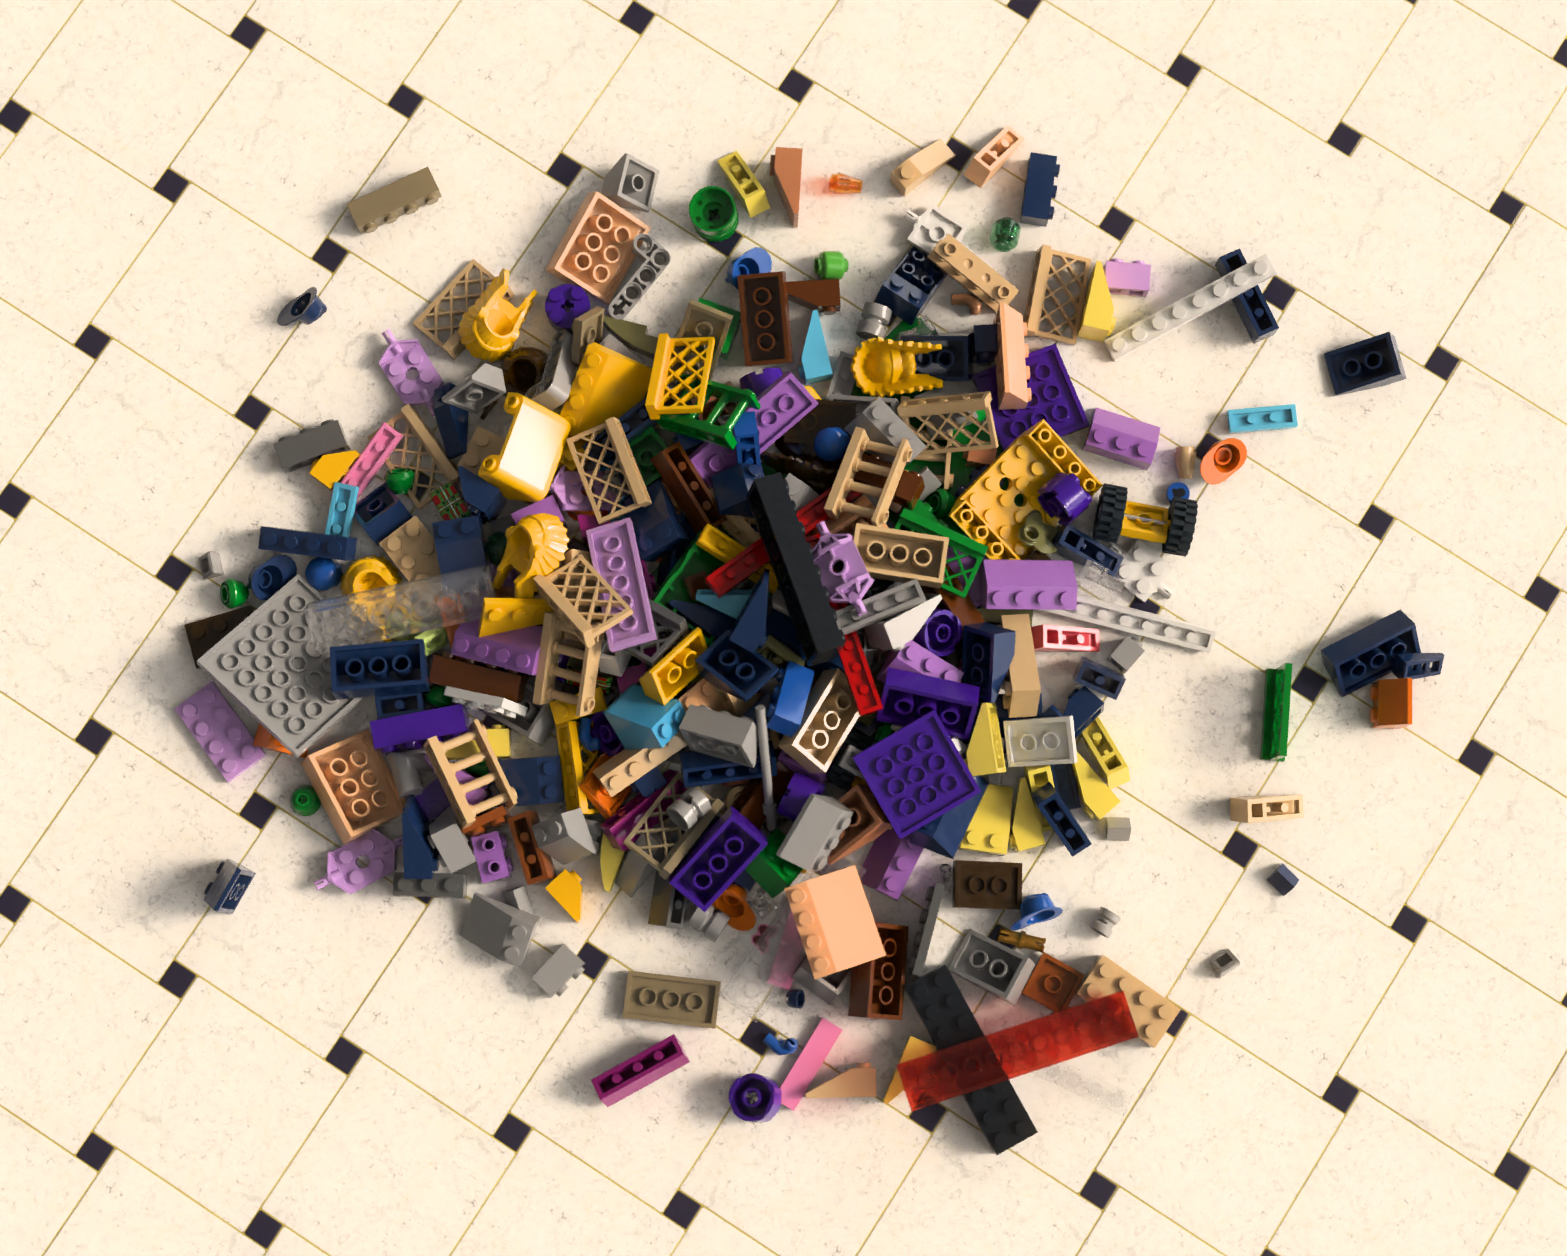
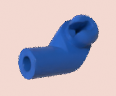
M580 718L578 731L580 742L588 751L598 750L601 742L590 734L591 719Z
M771 1033L762 1041L777 1055L792 1054L798 1047L796 1039L789 1038L778 1041Z

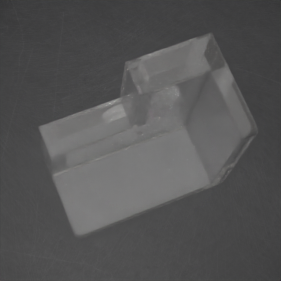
M1089 559L1081 567L1076 578L1077 594L1114 604L1126 583L1108 575L1107 568Z

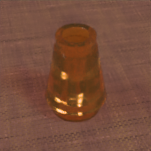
M840 172L831 174L829 191L834 192V194L861 193L862 180Z

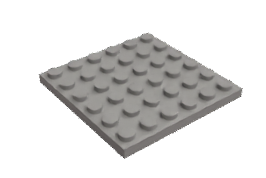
M298 573L197 660V665L289 752L298 758L365 698L335 699L331 687L330 647L370 644L373 642Z

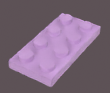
M211 681L174 708L228 783L266 756L261 747L253 745L255 738L214 682Z

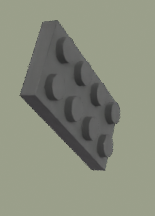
M936 882L933 886L927 888L925 901H928L927 909H922L919 923L923 925L921 932H916L913 946L917 948L915 955H910L907 968L911 969V975L922 976L945 884Z

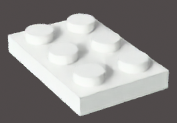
M446 686L444 692L445 696L452 698V703L463 704L466 708L477 710L478 708L487 713H501L503 716L516 718V715L526 716L527 707L505 698Z
M1073 716L1003 721L1008 767L1078 762Z

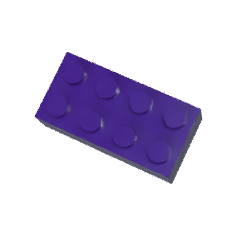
M888 667L880 696L883 709L877 711L876 720L906 726L934 709L949 736L968 740L978 706L980 687Z
M463 704L370 721L374 749L385 754V756L401 749H419L427 739L437 736L438 741L443 743L470 732L468 709Z
M730 806L679 862L669 875V883L705 912L767 846V835L734 807Z

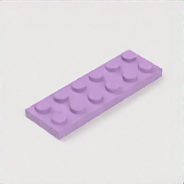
M631 518L586 530L593 568L633 610L632 615L606 630L609 649L611 652H616L656 640L654 622ZM599 593L600 600H609V594ZM601 606L602 613L606 612L607 607ZM612 607L610 614H618L623 609L622 607Z

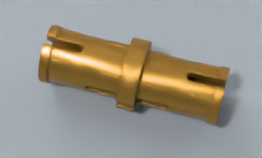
M1000 927L998 933L1000 935L997 937V942L1015 945L1018 949L1027 948L1043 953L1045 947L1043 945L1046 943V938L1028 935L1026 931L1016 932Z

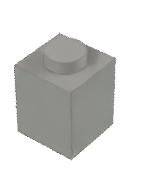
M1127 636L1107 660L1125 674L1145 651L1142 648L1143 644L1135 637L1130 638Z

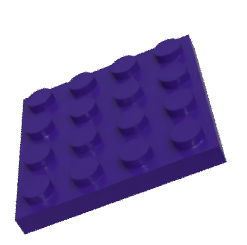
M1056 343L1031 352L1028 358H1025L1026 366L1030 367V379L1027 380V388H1031V401H1028L1026 409H998L996 366L972 375L977 392H991L992 400L990 405L997 440L1002 452L1019 435L1042 419L1049 424L1060 438L1090 426Z
M934 709L852 756L899 839L904 838L981 792Z

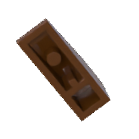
M839 279L787 282L789 301L810 310H818V312H823L824 315H833L840 311Z

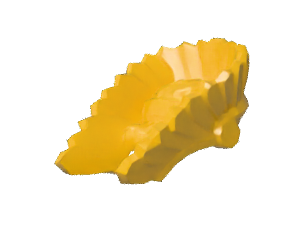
M504 268L499 273V276L494 277L492 283L488 284L487 290L481 293L474 305L468 308V312L462 315L463 319L459 323L458 334L461 336V343L465 345L466 350L470 351L473 357L487 360L490 363L496 360L501 361L511 352L514 342L520 335L521 325L526 320V315L529 313L534 303L533 300L538 294L534 289L518 308L504 300L502 296L508 288L510 272Z
M881 337L865 340L855 349L850 366L853 378L856 380V386L861 388L864 394H869L871 397H885V395L891 397L894 394L912 393L915 390L921 392L922 390H931L933 387L943 388V380L929 374L915 373V355L942 350V344L932 345L929 342L914 343L913 341L884 340Z
M547 513L527 515L522 517L516 526L507 528L505 532L507 538L505 553L497 567V574L493 582V586L497 590L502 587L509 572L514 567L518 572H521L513 581L515 584V598H533L534 592H537L533 578L539 574L546 577L559 567V561L565 559L564 552L568 549L567 543L570 539L566 535L567 529L563 527V523L558 516Z
M376 555L365 556L355 560L345 570L341 577L342 583L340 585L343 598L346 599L348 606H352L354 612L359 613L360 617L365 620L367 626L372 628L380 640L392 642L380 615L392 609L394 605H397L414 622L421 625L424 623L419 616V610L416 608L415 603L410 600L411 595L403 585L402 577L398 575V568L393 567V564L387 561L386 558L383 556L376 557Z

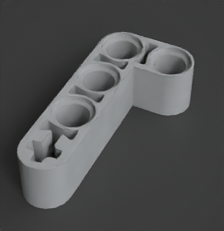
M638 234L631 243L632 253L643 264L607 307L606 315L609 317L623 320L670 263V253L647 234ZM637 241H645L647 250L638 249ZM661 255L665 263L663 265L656 264L654 256ZM640 273H649L651 277L650 282L642 281ZM626 290H635L637 294L636 299H629L626 296ZM623 302L625 306L621 309V314L614 315V308L616 309Z
M561 329L554 335L542 380L532 386L524 395L549 410L562 405L569 397L577 363L571 362L572 353L570 352V347L573 342V335L568 330Z

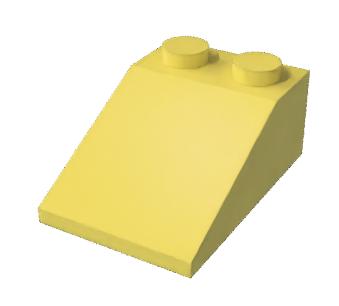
M1097 261L1090 275L1077 337L1103 343L1106 336L1110 337L1111 332L1114 330L1116 317H1113L1114 307L1102 262Z
M982 703L967 749V758L964 759V762L973 777L1006 772L996 703Z
M995 784L988 785L958 849L1000 856L1007 855L1013 787Z

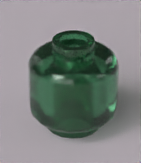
M1004 217L994 222L990 234V242L996 250L1008 252L1016 248L1021 233L1019 224L1009 217Z
M504 532L491 534L484 546L489 561L496 566H499L507 545V538Z

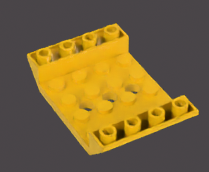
M1042 419L1019 435L958 497L948 516L968 538L988 546L985 554L988 559L1025 560L1035 548L1025 546L1019 540L1018 531L1025 525V519L1033 510L1039 512L1042 523L1055 528L1060 520L1056 516L1051 518L1038 501L1040 493H1037V491L1059 472L1067 475L1070 473L1075 474L1080 480L1079 485L1091 497L1103 485L1049 424ZM1002 478H1006L1009 481V487L1006 490H1002L999 486ZM1017 494H1021L1024 498V502L1020 507L1016 506L1014 502Z

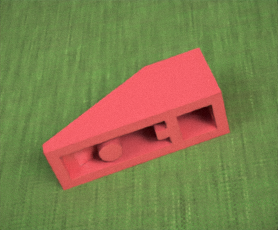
M1044 624L1031 627L1035 651L1100 652L1099 629Z

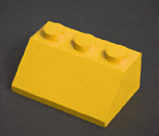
M699 627L686 635L684 639L677 643L676 646L639 678L646 696L665 706L699 674L695 660L708 648Z

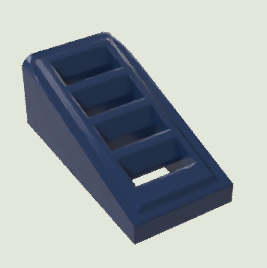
M1396 654L1392 673L1397 678L1412 679L1440 675L1444 654Z

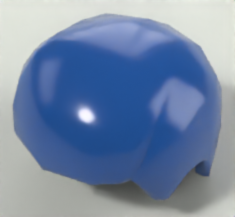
M827 427L818 432L814 438L813 448L821 460L827 462L837 461L844 458L850 438L847 432L840 427Z
M316 557L308 563L305 569L306 581L313 588L320 591H327L334 586H338L343 575L341 565L335 559Z

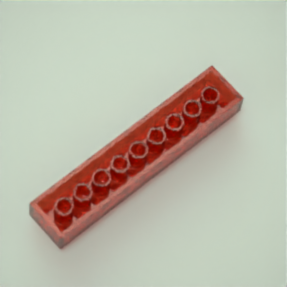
M1116 991L896 1063L895 1065L909 1109L914 1111L1139 1036L1124 991Z

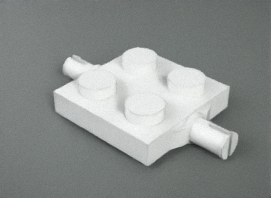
M932 203L926 212L920 216H917L908 209L903 217L914 224L913 231L908 236L906 242L927 255L939 240H943L948 233L961 243L963 236L969 228Z
M1138 539L1125 552L1115 543L1109 548L1124 558L1114 579L1140 601L1145 603L1151 594L1157 591L1167 599L1174 593V591L1164 585L1166 576L1174 567Z

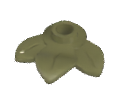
M1039 512L1029 514L1025 519V525L1018 531L1019 540L1025 546L1034 547L1042 554L1049 555L1057 551L1051 540L1055 537L1058 529L1042 523Z

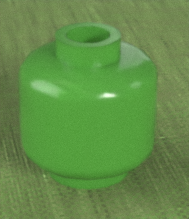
M823 251L814 260L815 274L819 275V278L822 280H840L843 278L844 273L848 271V260L844 259L840 251Z

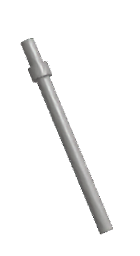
M758 705L755 709L764 791L763 814L766 815L767 829L775 830L777 804L773 797L765 706Z

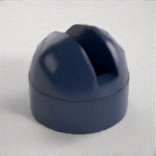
M798 989L790 990L786 994V997H788V1000H786L787 1005L792 1008L801 1009L805 1002L804 991Z

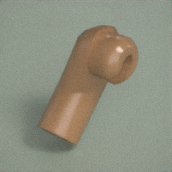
M969 293L951 294V305H966L969 307L971 315L980 314L981 301Z

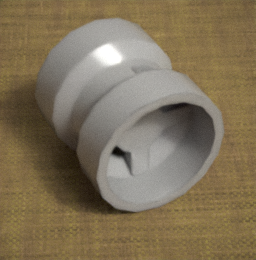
M1101 906L1097 912L1098 917L1096 920H1092L1089 927L1109 939L1113 933L1112 928L1114 925H1118L1121 918Z

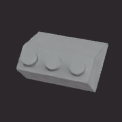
M879 396L844 428L851 436L855 427L864 428L870 441L898 448L902 438L907 439L912 448V457L909 462H906L905 466L927 447ZM871 450L866 451L868 454L871 453L878 456L881 461L888 464L889 462H894L896 457Z
M690 704L679 726V730L691 751L754 768L758 747V730L754 721L745 716L741 718L732 716L726 711L717 712L705 705L695 706Z
M810 794L776 855L807 871L819 872L827 864V857L838 845L839 837L843 830L849 826L854 812L834 797Z

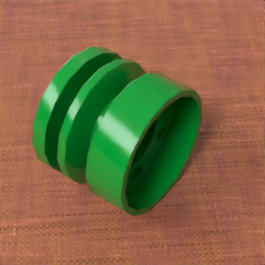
M707 186L693 195L689 203V215L696 233L702 239L710 242H721L731 237L739 224V214L732 195L727 190L718 186ZM713 215L716 217L717 215H719V219L714 218L712 220L711 216Z

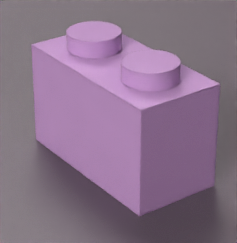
M1121 259L1106 261L1103 269L1110 294L1147 296L1150 288V264H1145L1144 261L1127 263Z

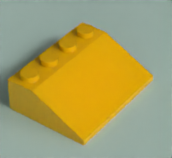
M596 342L589 344L571 386L569 397L565 401L560 416L570 423L569 435L575 436L606 422V419L613 416L618 419L643 400L648 391L652 368Z

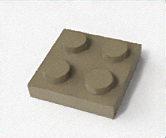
M596 306L574 319L572 324L573 342L570 347V352L572 353L571 362L580 364L588 345L594 342L598 344L602 342L605 308Z

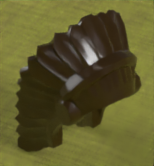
M519 347L501 363V369L506 387V393L503 394L505 397L508 392L519 393L524 396L532 386L541 382L548 357L546 352L534 347ZM500 397L484 408V412L480 416L483 421L497 404Z
M783 437L775 441V446L782 454L777 455L773 452L771 454L768 452L760 454V459L767 466L775 469L777 473L781 472V474L786 475L790 473L819 494L824 493L833 486L843 460L831 462L821 460L815 453L814 445L784 442Z

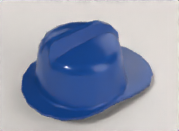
M754 247L728 265L725 281L738 290L737 275L771 272L772 261L770 255L763 248Z
M1047 893L1027 896L1020 905L1021 919L1013 923L1010 929L1013 931L1036 923L1052 920L1060 916L1063 910L1055 907Z

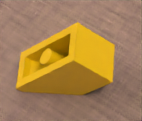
M354 450L323 455L312 463L309 474L333 492L334 483L342 481L360 454Z
M598 687L595 689V706L591 714L607 709L602 689ZM559 700L549 703L556 725L584 717L576 716L577 705Z
M564 869L545 889L579 923L582 920L583 886L579 883L582 878L574 870L569 872L567 869Z

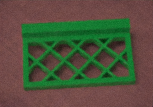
M904 508L894 529L899 530L900 526L910 529L911 532L949 537L948 547L953 550L955 557L946 560V564L956 560L961 572L949 576L945 567L944 574L946 578L943 579V582L947 581L948 585L943 583L940 588L965 599L988 546ZM969 556L977 560L973 568L964 571L961 558ZM971 572L969 578L967 579L966 574ZM963 576L966 584L963 592L953 587L951 579Z
M1285 663L1276 669H1266L1260 760L1284 762L1287 756L1292 678L1291 663Z

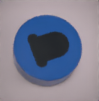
M1182 482L1171 484L1166 491V498L1169 503L1173 497L1189 499L1190 496L1189 488Z

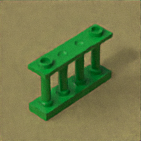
M683 373L679 377L684 381L692 374ZM697 378L689 386L694 389L701 384V381ZM708 380L704 406L711 396L720 399L706 420L700 421L696 419L700 413H689L685 416L680 414H661L660 419L656 421L662 429L733 450L737 441L732 435L733 432L731 430L746 407L759 410L761 405L756 399L755 393L749 389L742 390ZM684 388L681 394L679 395V398L681 399L683 396L689 393V391L686 388ZM729 401L737 403L724 425H714Z

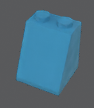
M632 684L603 713L625 749L631 750L663 748L680 731L679 726L686 711L679 700L672 698L664 706L646 696L641 686Z

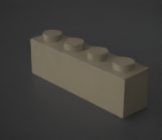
M425 167L349 202L347 206L360 233L363 234L375 231L378 226L384 223L391 224L404 214H413L423 205H432L442 195L429 168Z

